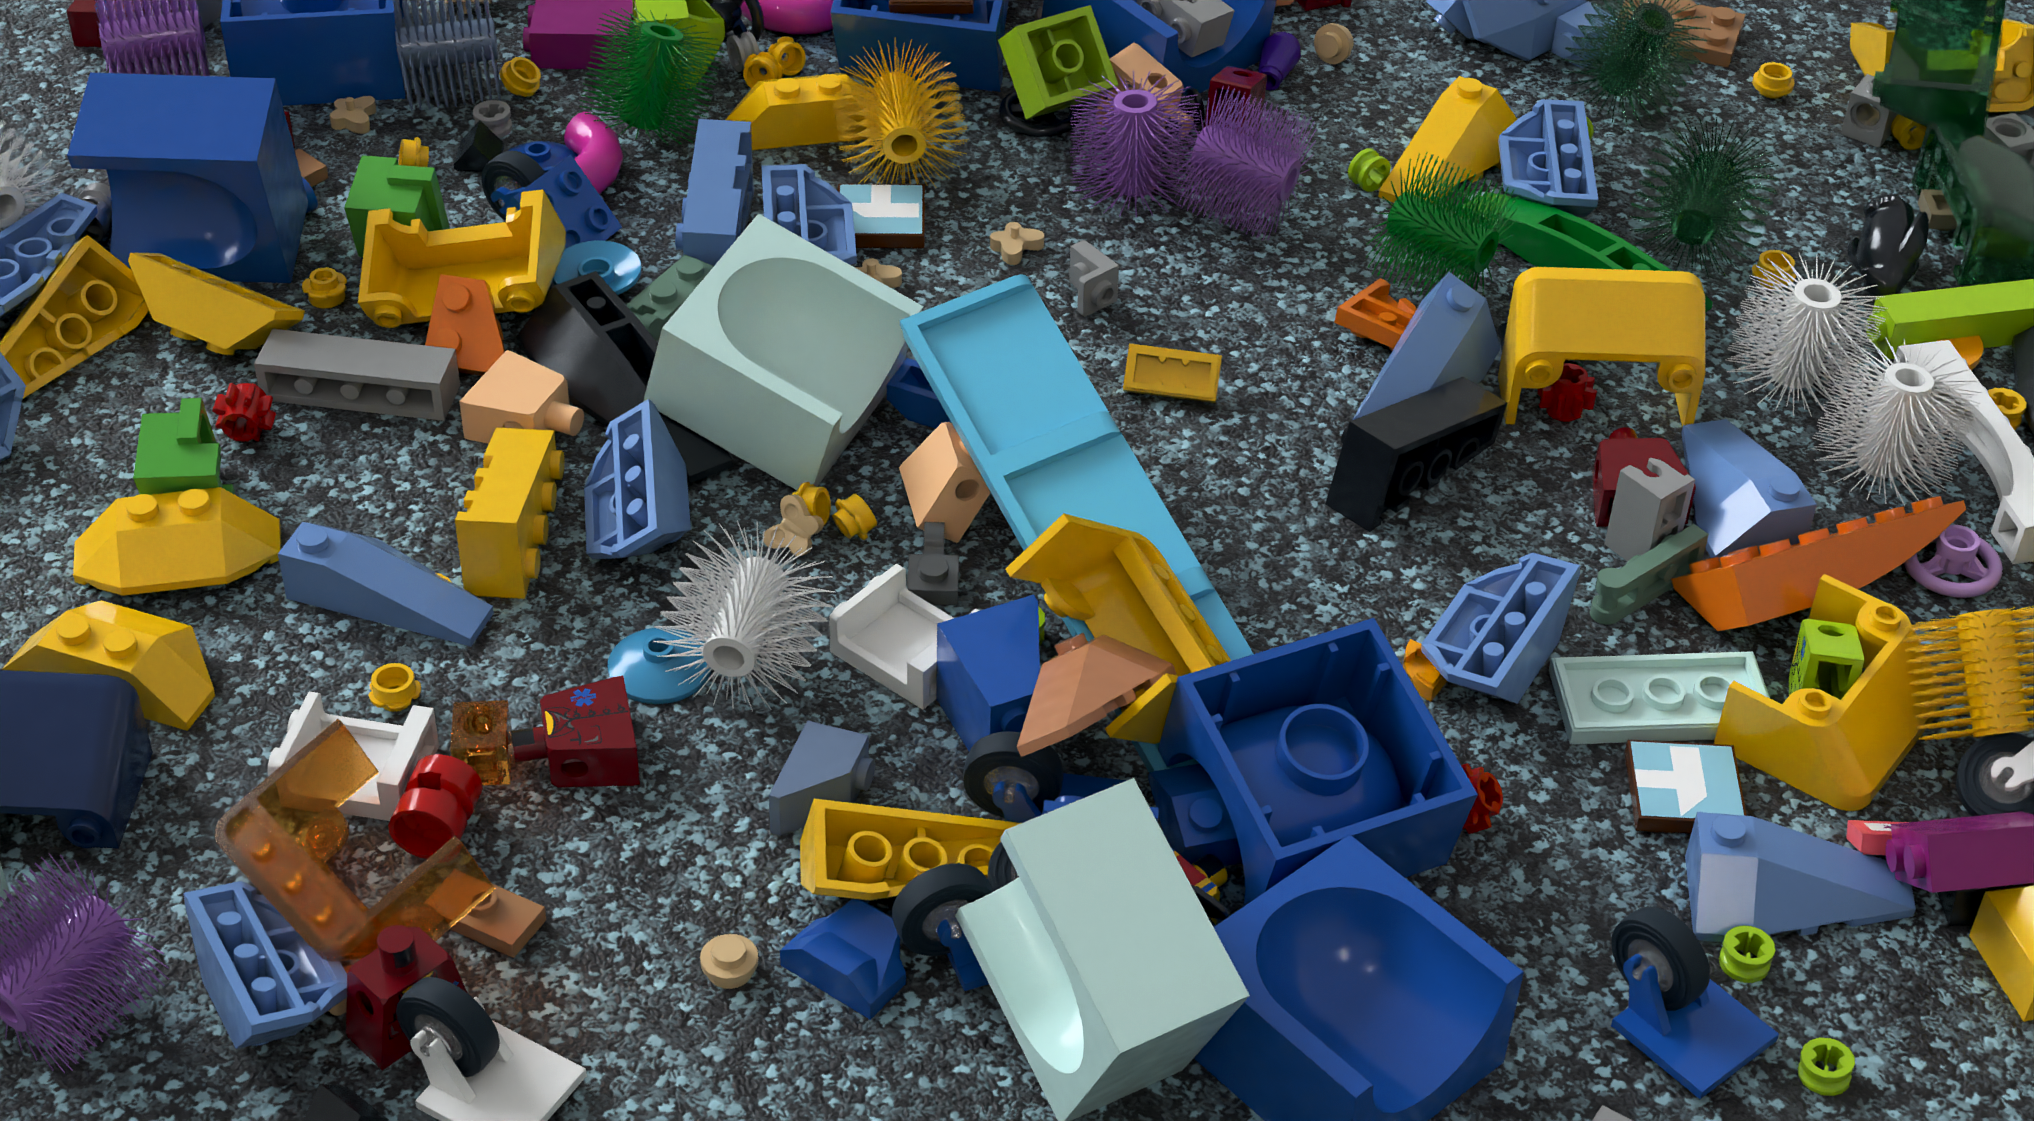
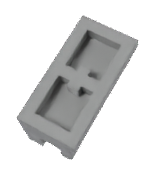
M1649 458L1647 468L1659 477H1649L1642 470L1631 465L1621 469L1604 545L1626 561H1629L1635 555H1643L1653 549L1668 535H1676L1684 529L1695 483L1693 477L1688 474L1684 476L1665 462L1655 458Z

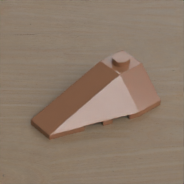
M1081 633L1054 645L1058 654L1044 662L1041 666L1019 737L1017 749L1020 756L1023 757L1067 739L1105 718L1107 713L1137 699L1135 696L1136 691L1144 688L1146 692L1166 673L1176 675L1177 672L1174 665L1106 635H1101L1087 641L1084 633Z

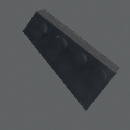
M1461 377L1350 421L1341 437L1343 446L1325 504L1371 532L1381 525L1382 517L1380 515L1388 509L1395 513L1399 512L1409 505L1410 497L1407 495L1420 486L1427 491L1440 482L1448 467L1457 470L1494 444L1508 402L1465 377Z

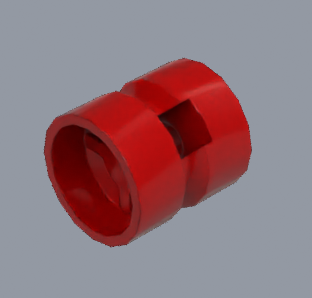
M442 754L425 756L417 762L404 790V794H402L389 821L390 836L403 850L419 858L439 860L451 856L461 840L468 824L467 820L470 819L483 791L481 778L466 762L453 756Z

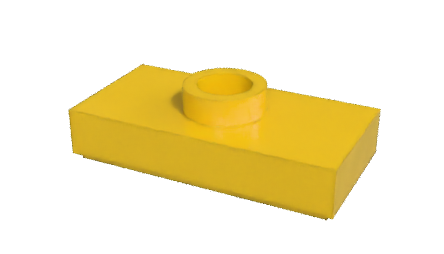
M1129 344L1123 391L1216 403L1222 355Z

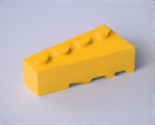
M496 427L483 455V468H478L474 475V491L468 490L464 498V508H467V512L458 511L455 518L464 589L475 596L525 599L530 578L537 579L539 576L540 550L538 546L546 545L549 521L546 514L547 512L555 511L557 499L555 479L562 480L564 474V452L556 450L554 430Z

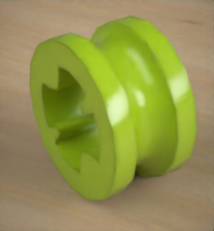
M1366 148L1360 151L1351 161L1348 167V177L1355 184H1359V187L1364 191L1373 192L1383 185L1390 174V161L1380 156L1374 149Z
M1743 925L1734 927L1725 935L1723 947L1719 955L1720 967L1725 974L1734 980L1744 983L1761 981L1768 975L1776 951L1774 941L1767 933L1756 927ZM1738 950H1742L1743 953H1744V956L1741 955L1740 953H1738L1737 951H1738ZM1750 953H1753L1757 958H1751Z
M1831 1038L1812 1039L1802 1048L1798 1065V1076L1803 1085L1815 1093L1826 1096L1842 1094L1848 1089L1852 1079L1851 1074L1855 1066L1854 1055L1840 1041ZM1816 1061H1823L1824 1070L1815 1066ZM1828 1063L1837 1067L1836 1071H1829Z

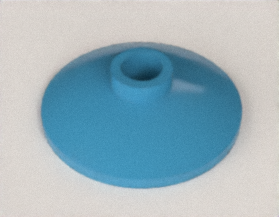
M601 240L582 242L564 250L552 281L554 285L596 271L611 289L619 295L629 290L639 280L642 270L641 261L632 249L616 242Z
M658 628L644 629L627 636L614 647L608 659L609 678L623 676L627 698L647 704L672 703L693 695L709 679L711 671L708 674L707 672L711 668H708L699 677H697L699 675L697 674L687 681L685 680L706 668L708 664L704 662L696 668L700 664L698 663L690 668L687 666L677 671H667L688 665L704 657H656L694 650L653 642L685 639ZM675 630V631H679V632H683V633H687V634L694 635V634H692V633H690V632L681 631V630ZM673 632V633H676V634H678V635H681V636H684V637H687V638L692 637V636L684 635V634H681V633ZM683 641L688 643H695L693 641ZM671 643V644H678V645L691 646V647H697V648L703 646V645Z

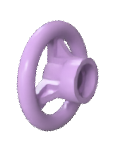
M1949 525L1932 541H1937V550L1935 556L1930 561L1920 564L1916 553L1903 563L1909 575L1923 587L1935 593L1956 598L1976 597L1991 591L1999 583L2003 570L2001 559L1995 549L1973 530L1961 525ZM1976 554L1982 557V559L1986 563L1987 568H1985L1981 564V562L1976 557ZM1943 573L1962 574L1976 581L1956 583L1936 576Z

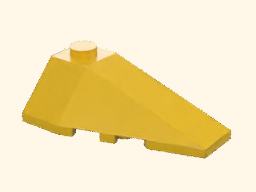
M89 235L83 237L70 248L42 286L32 296L0 342V352L26 385L23 399L129 333L140 324L149 309L132 270Z

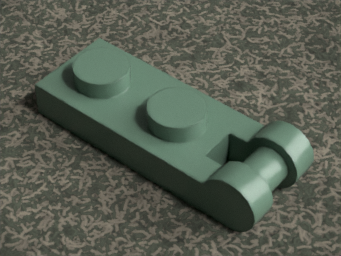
M684 255L626 305L657 341L660 338L663 326L714 266Z
M1692 524L1676 535H1668L1659 545L1643 555H1635L1620 569L1612 567L1601 569L1598 572L1595 585L1598 595L1593 598L1591 604V618L1599 624H1614L1673 588L1672 578L1691 573L1689 564L1703 560L1709 534L1695 524Z

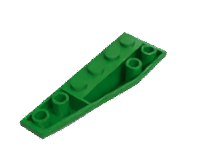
M1490 192L1487 193L1486 200L1491 195ZM1493 194L1491 203L1493 202L1497 194ZM1499 194L1497 205L1503 197L1501 194ZM1505 195L1500 210L1502 209V207L1507 202L1510 196ZM1511 196L1500 217L1501 219L1508 209H1511L1498 227L1500 229L1510 217L1506 222L1507 225L1498 232L1500 234L1508 228L1499 236V240L1509 238L1500 243L1536 267L1672 271L1611 232L1551 206L1518 197L1515 200L1516 197ZM1500 205L1498 206V208H1497V210H1496V212H1495V214H1494V216H1493V219L1495 218V216H1496V214H1497V212H1498V209H1499ZM1705 295L1706 313L1712 309L1713 302Z

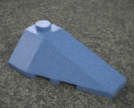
M1707 812L1696 813L1685 860L1692 928L1698 940L1723 942L1729 930L1741 925L1756 927L1763 930L1769 936L1770 934L1796 930L1799 936L1817 933L1821 925L1843 922L1851 927L1914 916L1916 907L1912 885L1896 880L1895 872L1890 871L1887 860L1872 855H1864L1860 851L1753 816Z

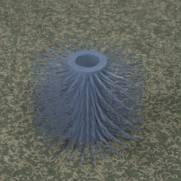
M393 0L394 17L397 25L395 32L397 52L402 76L404 70L405 90L407 91V100L409 99V107L413 102L412 81L409 69H412V79L414 76L413 82L419 110L422 106L419 79L421 69L425 99H427V107L430 106V81L427 68L430 67L433 93L437 108L439 109V85L436 66H438V72L440 70L445 105L448 106L445 65H448V77L450 76L453 101L457 107L454 64H456V70H458V81L465 106L463 63H466V76H468L470 95L474 105L472 62H474L480 100L483 102L482 76L479 65L481 61L484 64L488 95L490 100H492L490 68L488 64L490 60H492L498 99L501 101L497 60H499L494 20L489 11L488 0L483 1L486 13L485 18L481 16L479 0H474L477 19H473L471 0H466L467 20H464L462 0H456L459 21H456L454 14V3H452V0H448L449 22H447L444 0H438L441 23H439V18L437 22L435 1L429 0L432 17L431 24H429L426 0H421L423 25H421L417 0H411L414 19L413 26L409 11V1L402 0L405 17L403 27L399 0Z

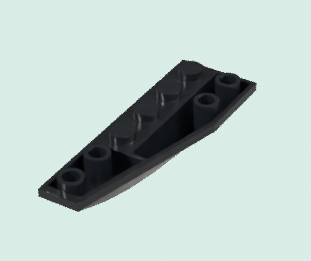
M596 271L554 285L545 297L543 304L539 305L516 336L517 345L530 360L560 373L566 378L569 402L581 408L585 413L608 427L610 421L643 402L658 343L636 315ZM659 412L686 464L687 482L693 483L733 467V460L727 450Z

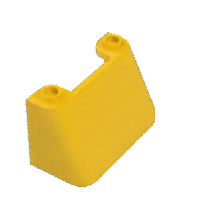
M2010 19L1981 20L1975 23L1968 31L1965 52L1926 53L1915 50L1906 42V31L1887 30L1881 24L1872 22L1851 23L1850 48L1864 76L1867 74L1883 76L1895 84L1906 87L1900 112L1912 107L1921 108L1926 114L2012 112L2028 110L2034 106V25Z
M543 189L521 192L520 210H517L516 207L507 208L506 222L427 231L420 219H412L411 226L394 221L393 212L390 208L368 211L358 304L371 320L385 328L430 321L440 274L485 280L492 292L495 314L513 311L529 312L542 305L565 250V227Z

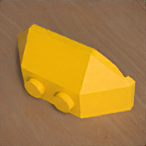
M841 73L757 81L725 120L751 122L752 150L842 142L838 140L841 139L838 137H843L839 136V134L846 133H841L844 130H837L839 128L836 127H842L836 125L846 123H841L842 120L840 122L835 120L837 118L834 117H841L834 115H843L846 113H836L846 111L858 112L861 109L856 105L836 109L833 107L837 106L833 105L842 104L834 103L856 102L855 100L860 102L866 99L854 95H832H841L833 93L847 91L845 89L859 93L867 92L858 86L855 88L853 85L837 83L842 81L855 83L847 78L849 77L848 75ZM854 115L846 119V121L860 122L865 117ZM858 126L853 132H851L853 130L851 129L847 133L858 134L867 128Z
M130 252L128 263L152 319L171 327L170 334L186 340L196 341L201 339L206 341V348L210 351L224 355H234L235 349H256L266 342L272 329L287 330L303 320L305 311L179 262L161 253Z
M222 487L189 489L187 491L152 495L140 494L133 497L117 498L75 541L74 581L82 585L90 584L97 589L121 596L228 584L255 572L265 563L272 564L279 561L278 553L281 550L280 520Z
M102 600L65 611L34 633L2 669L11 671L98 674L119 677L129 682L136 689L145 719L186 731L190 729L215 697L214 687L191 625Z

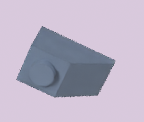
M807 720L769 794L770 833L783 835L805 827L814 798L855 803L860 790L867 791L874 777L875 760L869 758V735Z

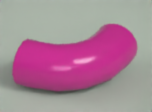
M758 0L763 11L764 28L767 30L801 35L817 34L833 29L830 13L833 0ZM744 1L741 6L742 15L752 22L749 8Z
M581 112L574 116L567 125L564 141L567 148L578 154L574 160L600 194L615 181L623 162V153L617 134L603 121H593L601 120L593 114H584L590 112Z

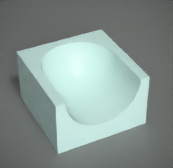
M758 213L663 326L643 402L650 399L662 414L797 491L804 482H810V485L814 484L817 487L886 395L887 383L904 362L909 347L903 338V331L899 320L922 312L924 306Z
M1134 778L1006 829L1000 840L1019 877L996 891L960 907L955 915L1058 1121H1072L1182 1071L1250 996Z

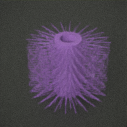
M95 0L100 23L97 22L100 33L99 38L107 63L106 71L109 65V73L136 74L137 71V74H147V72L148 74H155L156 72V75L157 73L158 75H165L166 69V75H173L174 71L175 75L185 74L192 76V70L193 76H200L201 72H203V76H210L209 63L205 53L207 52L205 32L199 6L197 10L196 0H187V2L186 0H179V2L178 0H169V2L168 0H152V3L151 0H133V3L132 0H106V4L104 0Z
M1133 70L1132 90H1129L1128 85L1126 88L1122 81L1126 91L1121 92L1108 81L1118 94L1101 86L1098 87L1115 95V98L1103 90L1101 91L1105 95L1095 92L1091 93L1107 97L1112 101L1090 95L1092 97L1082 99L1095 100L1097 104L1084 102L1093 105H1070L1086 106L1089 108H1093L1090 106H1101L1104 108L1102 110L1093 108L1096 110L1087 108L1072 109L1086 110L1088 112L1078 114L1092 116L1074 117L1089 119L1087 121H1070L1081 122L1071 125L1088 126L1087 128H1076V130L1090 131H1076L1078 133L1071 134L1081 136L1070 137L1086 139L1076 140L1078 142L1091 141L1084 144L1074 143L1090 147L1071 148L1081 150L1071 152H1084L1074 156L1089 157L1086 159L1076 157L1074 159L1090 161L1074 164L1081 165L1077 167L1091 168L1073 171L1092 172L1081 174L1090 177L1075 179L1096 178L1094 180L1107 178L1104 181H1078L1085 183L1096 182L1089 185L1101 183L1097 187L1081 190L1096 188L1098 190L1094 192H1097L1108 186H1114L1111 189L1088 196L1092 197L1109 191L1096 204L1117 192L1120 193L1118 198L1105 212L1111 206L1113 207L1120 197L1122 198L1123 195H1127L1121 213L1128 197L1130 196V204L1132 196L1135 197L1137 218V197H1141L1142 203L1144 200L1150 210L1144 198L1145 195L1148 194L1160 207H1163L1151 192L1166 199L1170 197L1163 191L1177 194L1161 189L1157 185L1177 191L1170 188L1175 186L1172 183H1177L1174 181H1179V179L1174 177L1181 178L1183 176L1181 174L1185 173L1178 171L1180 169L1179 166H1184L1186 164L1184 162L1189 160L1183 161L1182 159H1191V157H1180L1178 155H1185L1184 151H1193L1180 148L1194 147L1190 146L1193 145L1190 142L1177 140L1197 139L1191 137L1193 135H1185L1189 134V132H1196L1184 130V128H1193V126L1179 125H1194L1195 123L1181 121L1200 119L1181 118L1193 116V114L1178 115L1188 112L1197 113L1180 110L1190 108H1173L1182 105L1199 104H1176L1184 101L1170 103L1174 99L1185 97H1168L1158 101L1157 99L1186 88L1162 95L1167 90L1165 88H1170L1174 84L1172 83L1152 94L1150 92L1162 78L1159 81L1157 80L1150 90L1145 91L1143 88L1148 79L1147 76L1142 89L1140 90L1141 82L1139 89H1135ZM1164 90L1163 92H1161L1160 94H1158L1156 97L1154 96L1155 94H1157V93H1159L1160 91ZM1168 105H1178L1172 108H1164ZM1101 111V112H1106L1107 114L1102 115V114L1097 113V112ZM1162 172H1167L1171 175L1162 174ZM1165 177H1170L1177 180H1167ZM1154 189L1158 190L1159 192H1161V193L1164 194L1165 196H1163V195L1157 193L1156 191H1154Z
M1234 90L1230 95L1231 99L1226 113L1227 96L1225 94L1221 106L1218 101L1213 116L1215 92L1209 126V98L1207 119L1205 121L1206 127L1203 128L1202 114V131L1200 134H1198L1193 125L1198 138L1195 143L1188 141L1194 144L1193 151L1185 154L1192 153L1191 159L1184 166L1190 161L1191 165L1188 166L1189 168L1183 176L1191 166L1193 167L1182 184L1183 186L1190 177L1181 198L1187 190L1188 195L1191 185L1195 180L1190 192L1192 196L1193 190L1196 188L1192 197L1194 211L1199 202L1201 210L1205 203L1207 206L1211 195L1212 197L1206 211L1209 208L1212 211L1218 195L1214 209L1218 213L1222 203L1220 211L1222 210V218L1227 213L1229 215L1234 202L1230 216L1232 215L1233 217L1234 212L1236 215L1238 210L1236 218L1238 217L1239 219L1240 213L1244 209L1239 220L1241 224L1244 217L1246 219L1250 209L1251 212H1249L1248 219H1251L1252 222L1254 217L1251 227L1253 224L1255 226L1259 216L1258 223L1259 226L1260 224L1262 226L1266 216L1267 219L1263 226L1264 231L1271 212L1272 216L1267 229L1272 223V217L1276 210L1271 226L1272 230L1276 215L1278 217V224L1282 202L1284 201L1283 224L1285 201L1288 199L1290 216L1289 196L1293 193L1295 197L1293 192L1295 185H1302L1297 183L1299 175L1304 173H1300V168L1303 165L1300 162L1304 159L1310 148L1301 159L1300 157L1308 145L1307 143L1304 146L1312 126L1307 133L1306 127L1299 143L1303 130L1301 129L1300 134L1297 136L1301 127L1298 120L1296 122L1295 119L1294 123L1292 120L1290 128V122L1287 127L1288 121H1285L1284 127L1280 131L1284 122L1280 112L1278 116L1276 112L1273 123L1272 120L1270 122L1273 113L1271 115L1269 113L1267 122L1263 126L1268 115L1266 105L1264 104V110L1258 124L1259 116L1257 115L1255 118L1256 113L1254 115V101L1251 115L1247 120L1252 105L1249 107L1247 103L1248 109L1247 111L1245 109L1242 117L1245 105L1243 107L1241 100L1237 103V96L1234 99L1236 101L1234 111L1230 115L1234 106L1232 102ZM1224 100H1225L1224 107H1223V111H1222V113H1221V115H1220V117H1219L1220 110H1221L1222 105H1223V102H1224ZM1218 105H1219L1218 114H1217V117H1216V119H1215L1216 112H1217V108H1218ZM1246 115L1245 121L1241 127L1242 121ZM1279 115H1280V118H1279V120H1278V123H1277V126H1276V129H1275V123H1276V121H1277V119H1278V117H1279ZM1295 122H1296V125H1295V128H1294V131H1293V134H1292V128H1293V126H1294V124H1295ZM1278 126H1279V130H1278L1277 135H1276V137H1275V139H1274L1276 130H1277V128H1278ZM1295 131H1296V135H1295V137H1294V139H1293V142H1292V144H1291L1293 135H1294V133H1295ZM1305 138V140H1304V142H1303V144H1302V147H1301V149H1300V151H1299V148H1300V146H1301V143H1302L1303 139ZM1202 188V194L1197 202L1200 190ZM1233 194H1234L1232 203H1231L1230 206H1229L1230 200H1231V198H1232V196H1233ZM1190 196L1189 203H1188V206H1189V207H1190V205L1192 204V203L1190 202L1191 196ZM1249 201H1250L1248 210H1247L1246 213H1245L1246 207H1247V205H1248V203H1249ZM1228 202V204H1227V206H1226V208H1225V211H1224V213H1223L1224 206H1225V204ZM1265 208H1266L1264 217H1263V219L1261 220L1262 214H1263V212H1264V210H1265Z
M62 856L61 858L74 877L77 887L54 859L53 861L58 866L64 879L41 857L56 879L36 864L47 881L30 869L40 886L30 878L26 877L25 879L35 892L31 891L21 881H18L26 895L19 892L12 884L11 888L18 895L20 901L6 892L7 897L15 908L0 897L7 911L2 908L0 910L17 926L11 925L0 912V919L5 923L4 925L0 921V924L4 927H0L2 935L0 939L7 946L6 948L0 942V1018L6 1023L5 1040L9 1025L15 1029L22 1051L18 1031L22 1032V1036L26 1039L37 1060L24 1033L26 1032L52 1071L54 1070L40 1050L39 1044L64 1072L54 1059L53 1052L71 1070L72 1068L46 1042L45 1038L56 1047L65 1060L64 1055L77 1064V1060L71 1055L72 1052L79 1054L83 1059L85 1058L74 1042L85 1051L86 1049L89 1051L88 1046L82 1039L83 1037L94 1047H97V1045L90 1038V1034L98 1039H102L92 1025L104 1034L106 1033L109 1037L110 1035L101 1027L102 1023L100 1020L104 1021L113 1030L115 1028L108 1021L109 1019L106 1015L122 1025L111 1008L128 1020L118 1003L122 1004L131 1013L133 1011L123 997L133 1002L140 1009L138 1003L128 990L145 1003L147 1002L142 998L135 985L152 997L140 979L151 985L158 992L143 970L165 986L143 962L159 971L163 976L165 975L136 949L145 952L162 965L164 964L153 957L151 953L131 941L129 937L162 954L164 953L133 937L140 936L129 934V931L155 937L127 928L124 921L142 920V918L126 919L121 918L116 911L127 901L115 910L108 905L110 884L108 885L104 902L98 897L92 870L96 896L92 895V885H90V892L76 860L75 864L89 895L86 894ZM47 875H49L57 884H59L61 890L53 883V881ZM56 875L70 888L71 892L62 885ZM40 880H41L56 896L50 894L49 891H48V890L44 887V885L40 882ZM36 886L44 891L45 895ZM34 887L41 893V895H42L43 897H41V896L37 893V891L34 889ZM26 888H27L34 896H36V897L40 900L41 905H40V904L35 900V898L26 890ZM56 890H57L58 892H60V894L65 898V900H63V899L56 893ZM20 895H21L36 911L30 909L29 906L25 903V901L20 897ZM48 895L52 898L56 905L51 902ZM43 900H45L46 902H48L49 904H51L52 908H51L48 904H46ZM16 901L24 906L25 910ZM14 902L22 909L23 912H21V911L17 908V906L14 904ZM6 904H8L15 912H17L20 915L21 920L13 913V911ZM35 904L42 909L46 916L37 909ZM28 910L33 914V916L36 918V920H34V919L31 917V915H30V913L28 912ZM24 916H26V917H28L29 919H31V921L33 922V924H32L29 920H27ZM15 920H17L20 924H22V926L27 930V932H25V931L16 923ZM8 926L12 928V930L16 933L17 936L13 935ZM131 955L135 956V958H136L148 971H146L143 967H141L138 963H136V961L132 958ZM121 959H123L131 967V969H129ZM131 964L138 967L140 971L144 974V976L140 974ZM116 968H118L123 974H125V976L120 974ZM126 969H127V970L131 973V975L139 982V984H138L137 982H135V981L127 974ZM113 971H114L115 973H117V975L119 976L120 980L116 977V975L113 973ZM103 976H105L109 981H111L115 988L112 987ZM123 980H124L135 992H133L130 988H128V987L124 984ZM116 983L120 984L129 996ZM98 984H99L104 990H106V991L108 992V994L105 993L104 991H102V990L100 989V987L98 986ZM108 986L124 1002V1004L110 992ZM95 989H97V990L100 991V993H101V995L103 996V998L99 995V993H98ZM86 994H88L93 1000H95L97 1005H95ZM108 997L112 998L116 1005ZM106 998H107L118 1010H116L113 1006H111V1005L107 1002ZM96 999L103 1002L107 1006V1008L112 1012V1014ZM81 1003H83L88 1009H90L91 1012H89L88 1010H86V1009L81 1005ZM91 1004H92V1005L97 1009V1011L106 1019V1021H105L104 1019H102V1018L92 1009ZM78 1007H80L83 1010L86 1017L83 1015V1013L80 1011ZM68 1011L71 1012L79 1020L81 1025L75 1021V1019L68 1013ZM88 1015L91 1017V1019H92L97 1025H95L92 1021H90ZM80 1018L86 1020L97 1035ZM63 1020H64L68 1025H70V1026L74 1029V1031H73L72 1029H70L69 1027H67V1026L64 1024ZM73 1022H75V1024L84 1032V1034H85L92 1042H90L83 1034H81V1033L75 1028ZM59 1024L65 1027L68 1034L63 1030V1028ZM51 1030H53L62 1039L64 1043L58 1040V1038L51 1032ZM70 1033H71L84 1047H82L79 1043H77V1042L72 1038V1036L70 1035ZM73 1033L77 1034L83 1043ZM61 1035L68 1038L72 1042V1044L77 1048L78 1051H76ZM37 1036L47 1045V1047H48V1049L50 1050L51 1054H50L49 1051L45 1048V1046L41 1043V1041L37 1038ZM55 1040L58 1041V1043L68 1052V1054H69L74 1060H72L65 1052H63V1051L56 1045L57 1043H56Z

